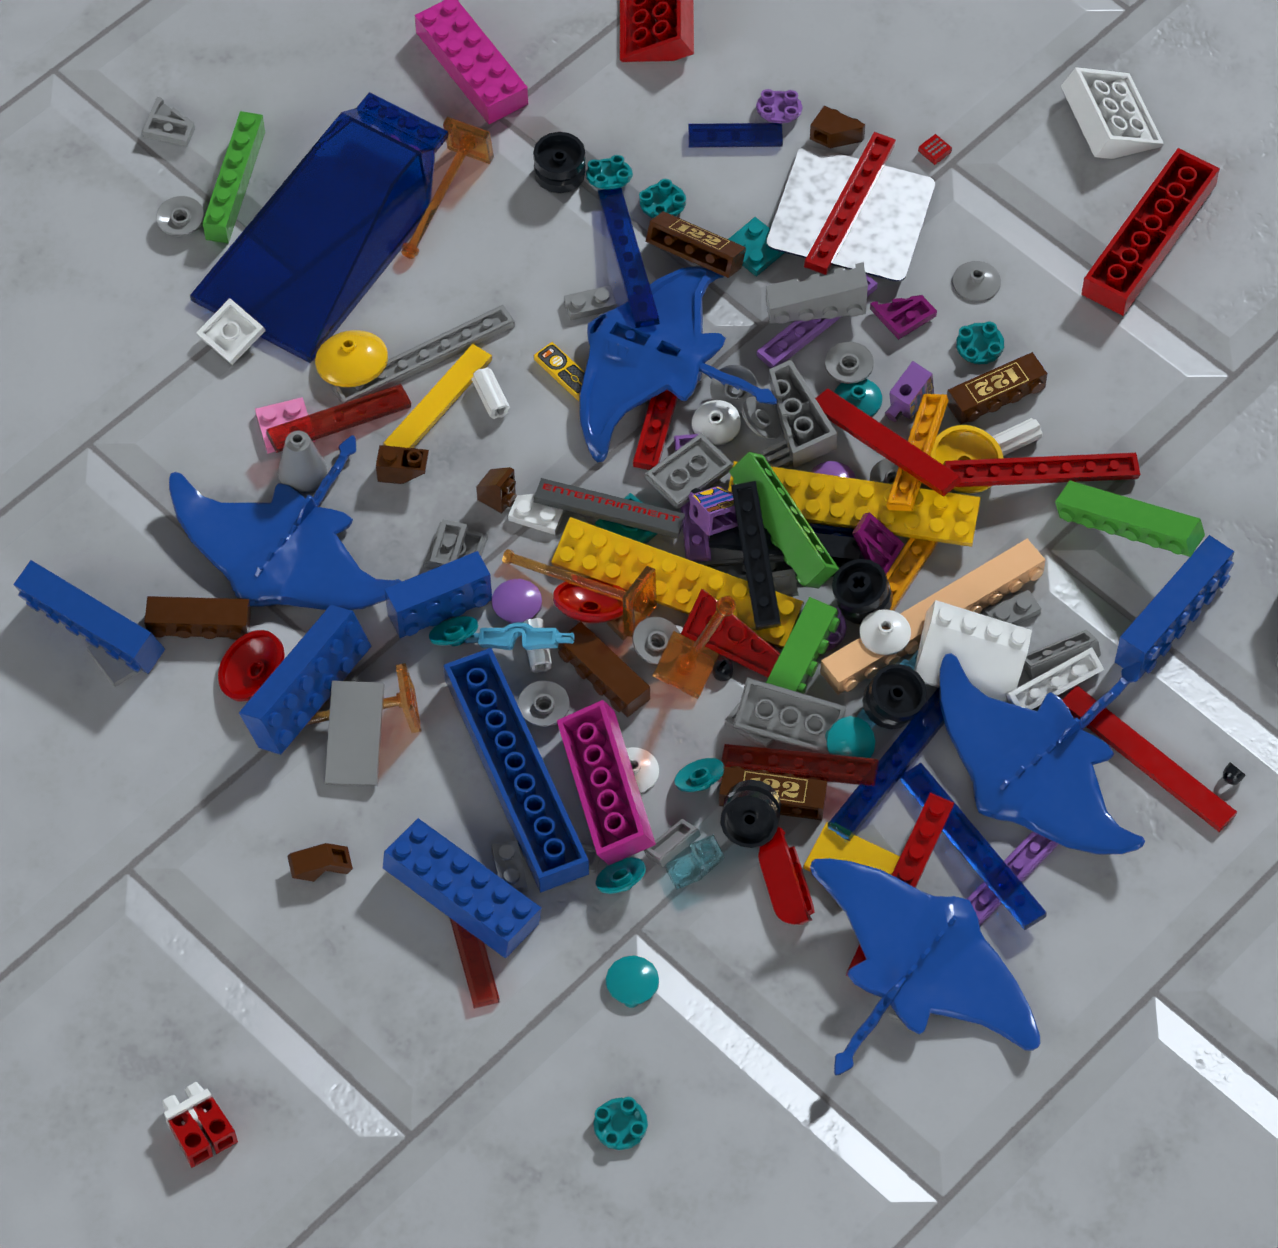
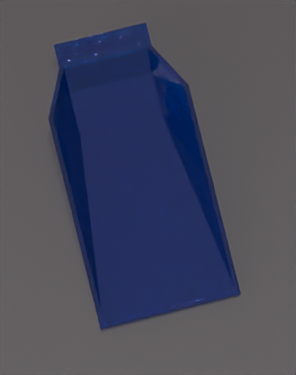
M369 92L356 108L340 113L190 294L191 301L216 313L229 298L232 299L264 327L266 331L260 336L261 338L311 363L320 346L333 336L431 213L435 153L447 140L448 131Z

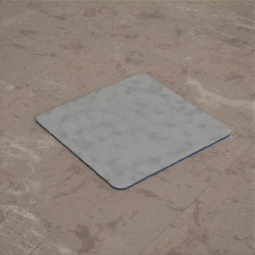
M811 146L799 148L767 237V246L776 251L806 258L859 159ZM884 165L832 265L850 270L856 268L855 264L864 262L866 274L896 282L904 280L933 194L934 180L928 176Z

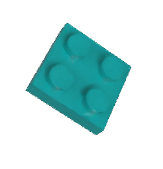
M754 217L728 240L746 247L742 266L757 277L780 258L784 252L770 249L767 246L766 242L770 228Z

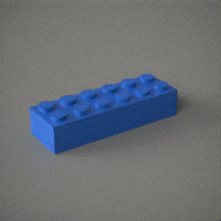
M1209 535L1120 636L1115 663L1125 668L1140 662L1142 666L1139 679L1145 672L1149 674L1154 669L1157 658L1168 653L1172 646L1171 642L1175 638H1181L1189 621L1194 622L1198 618L1204 604L1209 605L1216 595L1215 591L1219 587L1224 588L1231 577L1228 574L1234 565V562H1232L1234 551Z
M32 560L29 561L13 584L20 591L18 596L25 600L26 604L37 612L39 610L46 613V617L57 624L59 622L63 623L68 631L76 636L81 634L94 647L98 648L101 646L109 656L116 660L122 659L126 662V666L137 673L141 669L149 674L165 651V648L151 632Z
M330 605L241 709L239 714L258 748L281 755L331 696L332 681H343L372 647L352 610Z
M419 818L384 851L383 869L505 959L539 925L542 907Z

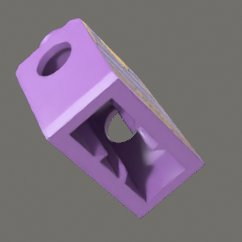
M912 361L889 393L891 406L885 412V415L893 422H897L902 415L912 419L917 414L923 394H934L933 374Z
M717 486L704 491L694 488L690 492V518L708 536L738 526L732 492Z

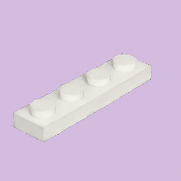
M1091 647L1005 694L1010 704L1032 710L1042 704L1048 693L1052 692L1055 695H1059L1103 671L1104 668Z

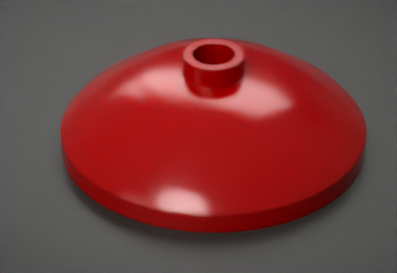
M578 578L565 581L556 587L553 594L554 604L563 614L577 621L592 624L617 619L628 610L630 602L629 595L623 588L594 578Z
M265 630L252 631L237 639L226 651L220 663L218 682L222 692L235 701H249L284 660V647L280 639L273 633Z

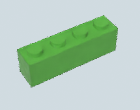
M809 597L766 683L805 694L807 688L805 683L809 676L813 677L818 667L816 661L820 654L824 655L829 645L827 639L830 633H835L839 626L840 619L838 618L837 608Z

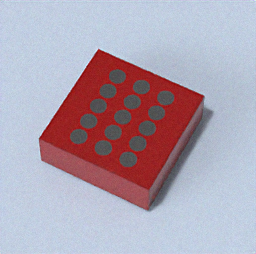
M934 134L919 146L918 152L936 165L952 152V147L937 134Z

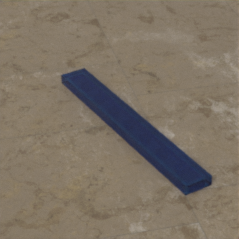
M622 188L598 190L600 205L635 328L660 324L659 315Z
M937 688L829 821V829L850 841L944 725L939 703V688Z
M922 763L900 775V781L922 807H924L930 793L954 802ZM954 802V807L943 828V833L1024 930L1044 919L1047 912Z

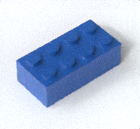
M478 551L384 589L387 615L399 638L412 636L419 630L429 626H437L443 620L461 616L465 611L475 607H483L492 601L491 576Z

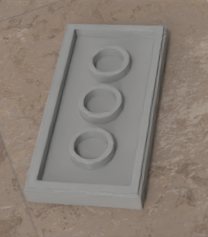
M747 677L733 728L830 756L825 734L835 722L844 718L847 706Z
M332 681L325 784L378 786L384 683Z

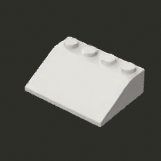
M1075 67L1061 85L1094 157L1115 159L1160 148L1164 145L1130 73Z
M935 600L926 612L914 670L919 673L925 684L939 688V672L942 660L946 654L952 653L957 657L972 685L990 698L1009 703L1005 694L1017 688L1027 657L1032 630Z

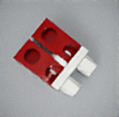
M197 1082L186 1087L185 1093L189 1099L182 1103H179L175 1095L162 1100L166 1122L183 1150L191 1168L213 1157L211 1146L215 1153L218 1154L238 1143L235 1130L211 1096L209 1090H204ZM201 1129L204 1131L205 1135L207 1136L208 1140L210 1141L211 1146H210L209 1142L207 1141L206 1137L204 1136L203 1132L201 1131Z

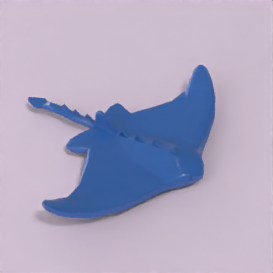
M702 266L681 268L655 280L623 305L603 313L588 323L587 337L590 351L579 395L580 424L588 450L597 463L603 462L607 458L614 427L627 412L666 390H669L681 401H687L693 394L697 382L701 380L702 373L711 379L718 380L723 385L728 384L737 390L742 389L756 397L759 403L777 404V399L769 389H760L739 377L726 374L705 364L723 347L726 338L720 333L703 334L702 297L710 283L724 276Z
M354 435L339 445L340 454L325 478H323L313 497L307 495L306 499L291 486L279 483L275 487L271 502L221 503L201 495L181 473L173 472L170 474L169 491L177 520L190 541L229 580L237 599H249L250 606L253 607L290 605L326 610L330 605H334L348 610H357L386 601L384 589L402 582L400 579H375L361 570L336 535L348 529L353 519L344 512L318 507L328 489L340 474L348 457L356 452V438Z
M952 653L946 654L942 660L939 672V703L946 730L972 780L973 795L978 812L993 819L1022 825L1064 847L1096 855L1125 854L1142 848L1145 843L1144 838L1120 827L1108 813L1093 765L1108 761L1113 757L1114 752L1107 743L1083 730L1104 708L1121 694L1129 683L1138 681L1141 663L1136 662L1123 668L1121 671L1122 677L1098 699L1080 719H1074L1063 700L1052 692L1045 696L1038 711L986 696L971 684L957 657Z
M830 858L812 861L810 866L812 875L846 913L866 958L865 961L850 968L847 975L858 987L881 997L872 1013L855 1032L844 1052L836 1054L834 1064L835 1076L843 1074L854 1066L853 1056L877 1026L889 1005H891L903 1024L917 1034L925 1031L930 1013L983 1025L1007 1038L1025 1051H1033L1039 1047L1040 1034L1032 1010L1017 981L981 933L979 919L970 900L956 896H933L881 869L851 861Z

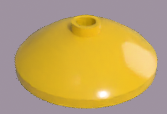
M361 330L344 331L330 337L319 347L315 356V365L320 377L327 383L339 387H356L374 380L383 372L388 362L387 348L382 339L373 333Z
M957 425L945 429L936 437L930 456L943 464L944 461L998 459L1003 458V453L997 441L986 431L970 425ZM992 486L955 487L953 490L963 493H978Z

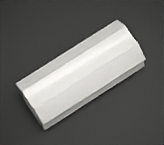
M488 367L475 371L472 381L489 416L493 419L502 418L508 414L510 406L493 371Z
M1030 418L992 437L997 441L1003 456L1041 439L1043 432L1038 421Z
M541 618L527 619L523 622L531 625L533 628H545L544 621ZM549 648L527 650L532 672H546L552 668Z

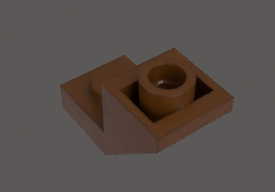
M324 843L292 852L287 856L291 875L294 879L314 882L325 871L348 874L353 869L348 847Z

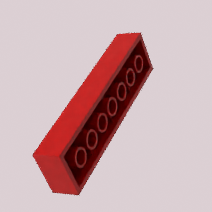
M1177 148L1084 277L1081 295L1124 316L1215 188L1220 168Z

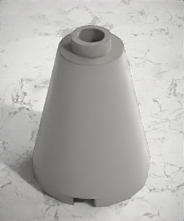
M294 431L286 437L278 466V478L280 483L291 486L299 493L306 491L312 493L318 489L323 478L327 475V465L309 435L303 431Z

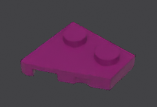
M923 295L911 296L907 299H892V303L878 304V301L870 303V310L898 340L937 316V310Z
M870 512L865 513L852 534L864 559L876 562L887 574L904 543Z

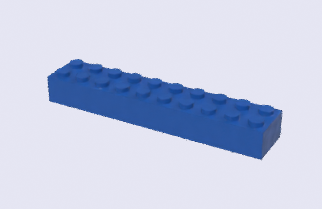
M492 648L444 664L446 684L540 893L589 875L588 857Z

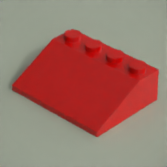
M620 0L621 62L675 61L694 54V0Z

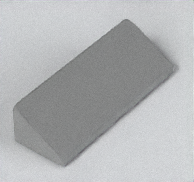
M1084 630L1028 653L1023 667L1030 679L1033 680L1091 647L1094 649L1097 657L1101 656L1099 641L1089 631Z

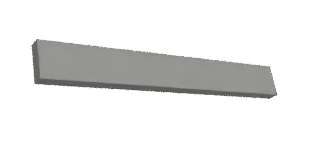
M501 305L389 359L383 372L374 380L356 387H339L334 385L332 386L333 392L345 409L467 350L472 344L478 345L515 327V321L504 305Z

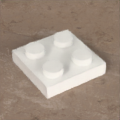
M229 298L196 333L233 365L266 330Z

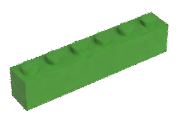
M243 111L239 113L203 220L206 240L229 244L265 135L264 119L261 114Z
M748 452L729 471L734 479V485L756 481L764 528L772 536L771 541L780 548L784 554L785 562L796 572L798 582L804 587L819 589L839 568L764 456Z
M1074 481L1068 482L1055 501L1059 517L1067 522H1075L1087 528L1105 531L1110 535L1115 534L1131 541L1148 544L1154 548H1162L1177 555L1182 554L1191 557L1205 536L1200 518Z

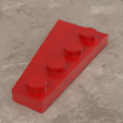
M701 589L683 627L681 636L763 676L769 677L780 653L706 590Z

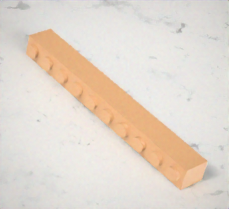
M1028 538L900 613L906 618L911 628L910 641L902 651L893 655H879L867 649L862 643L861 638H858L821 660V675L837 695L844 691L849 692L853 690L859 682L866 678H873L880 669L887 665L896 664L901 657L906 654H913L919 649L926 612L935 600L980 613L983 608L988 605L997 604L1010 592H1017L1030 580L1035 581L1039 579L1044 572L1045 558ZM886 626L882 627L884 630L890 629Z

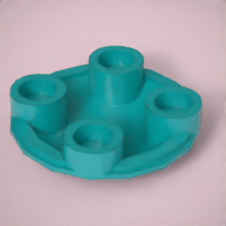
M614 155L609 159L590 160L586 171V179L591 185L606 190L625 186L633 176L632 168L624 162V157L621 155Z
M662 179L657 184L642 190L639 194L640 207L651 218H655L663 211L677 216L686 206V195L683 190L672 184V181L669 179Z
M994 322L973 323L968 326H962L959 329L956 348L960 356L967 362L988 364L1001 356L1004 350V338Z
M852 716L841 718L825 734L828 752L840 767L855 768L862 766L870 760L874 753L876 742L874 732L869 724L861 718Z
M622 957L615 961L608 969L606 986L613 998L620 1003H624L629 1008H634L638 1004L651 999L659 987L658 971L651 962L643 957Z
M621 1097L611 1099L595 1110L593 1125L595 1134L602 1144L611 1149L624 1150L640 1143L646 1135L648 1121L645 1111L641 1105L636 1103L634 1098Z

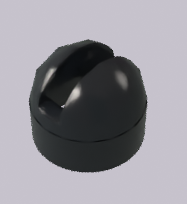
M726 659L717 660L713 665L714 678L719 681H727L732 677V663Z
M1231 762L1228 763L1223 771L1224 781L1231 785L1238 784L1246 776Z

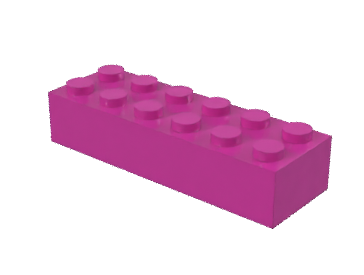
M444 0L415 15L417 35L488 124L528 105V87L458 0Z
M601 700L557 720L597 856L608 865H611L656 845L615 711L604 700Z

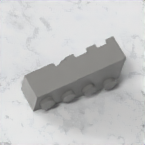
M864 262L855 264L856 268L844 271V268L841 267L834 269L833 274L820 276L819 273L810 275L805 281L800 282L796 278L766 286V306L769 324L810 321L822 318L832 319L842 316L855 317L866 314L868 283Z
M792 360L769 369L770 388L777 399V404L775 405L787 442V448L789 449V455L791 456L793 469L836 450L837 432Z

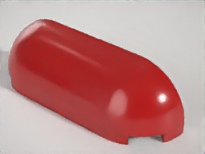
M778 827L772 840L760 846L758 853L759 863L777 917L791 925L805 924L812 921L810 915L815 913L813 902L794 846L789 848L784 837L785 831Z

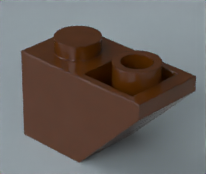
M825 105L810 125V140L830 149L859 143L864 140V123Z
M379 445L376 461L377 481L404 484L425 474L429 450Z
M511 467L490 469L476 486L477 500L501 514L507 507H511L517 497L514 469Z

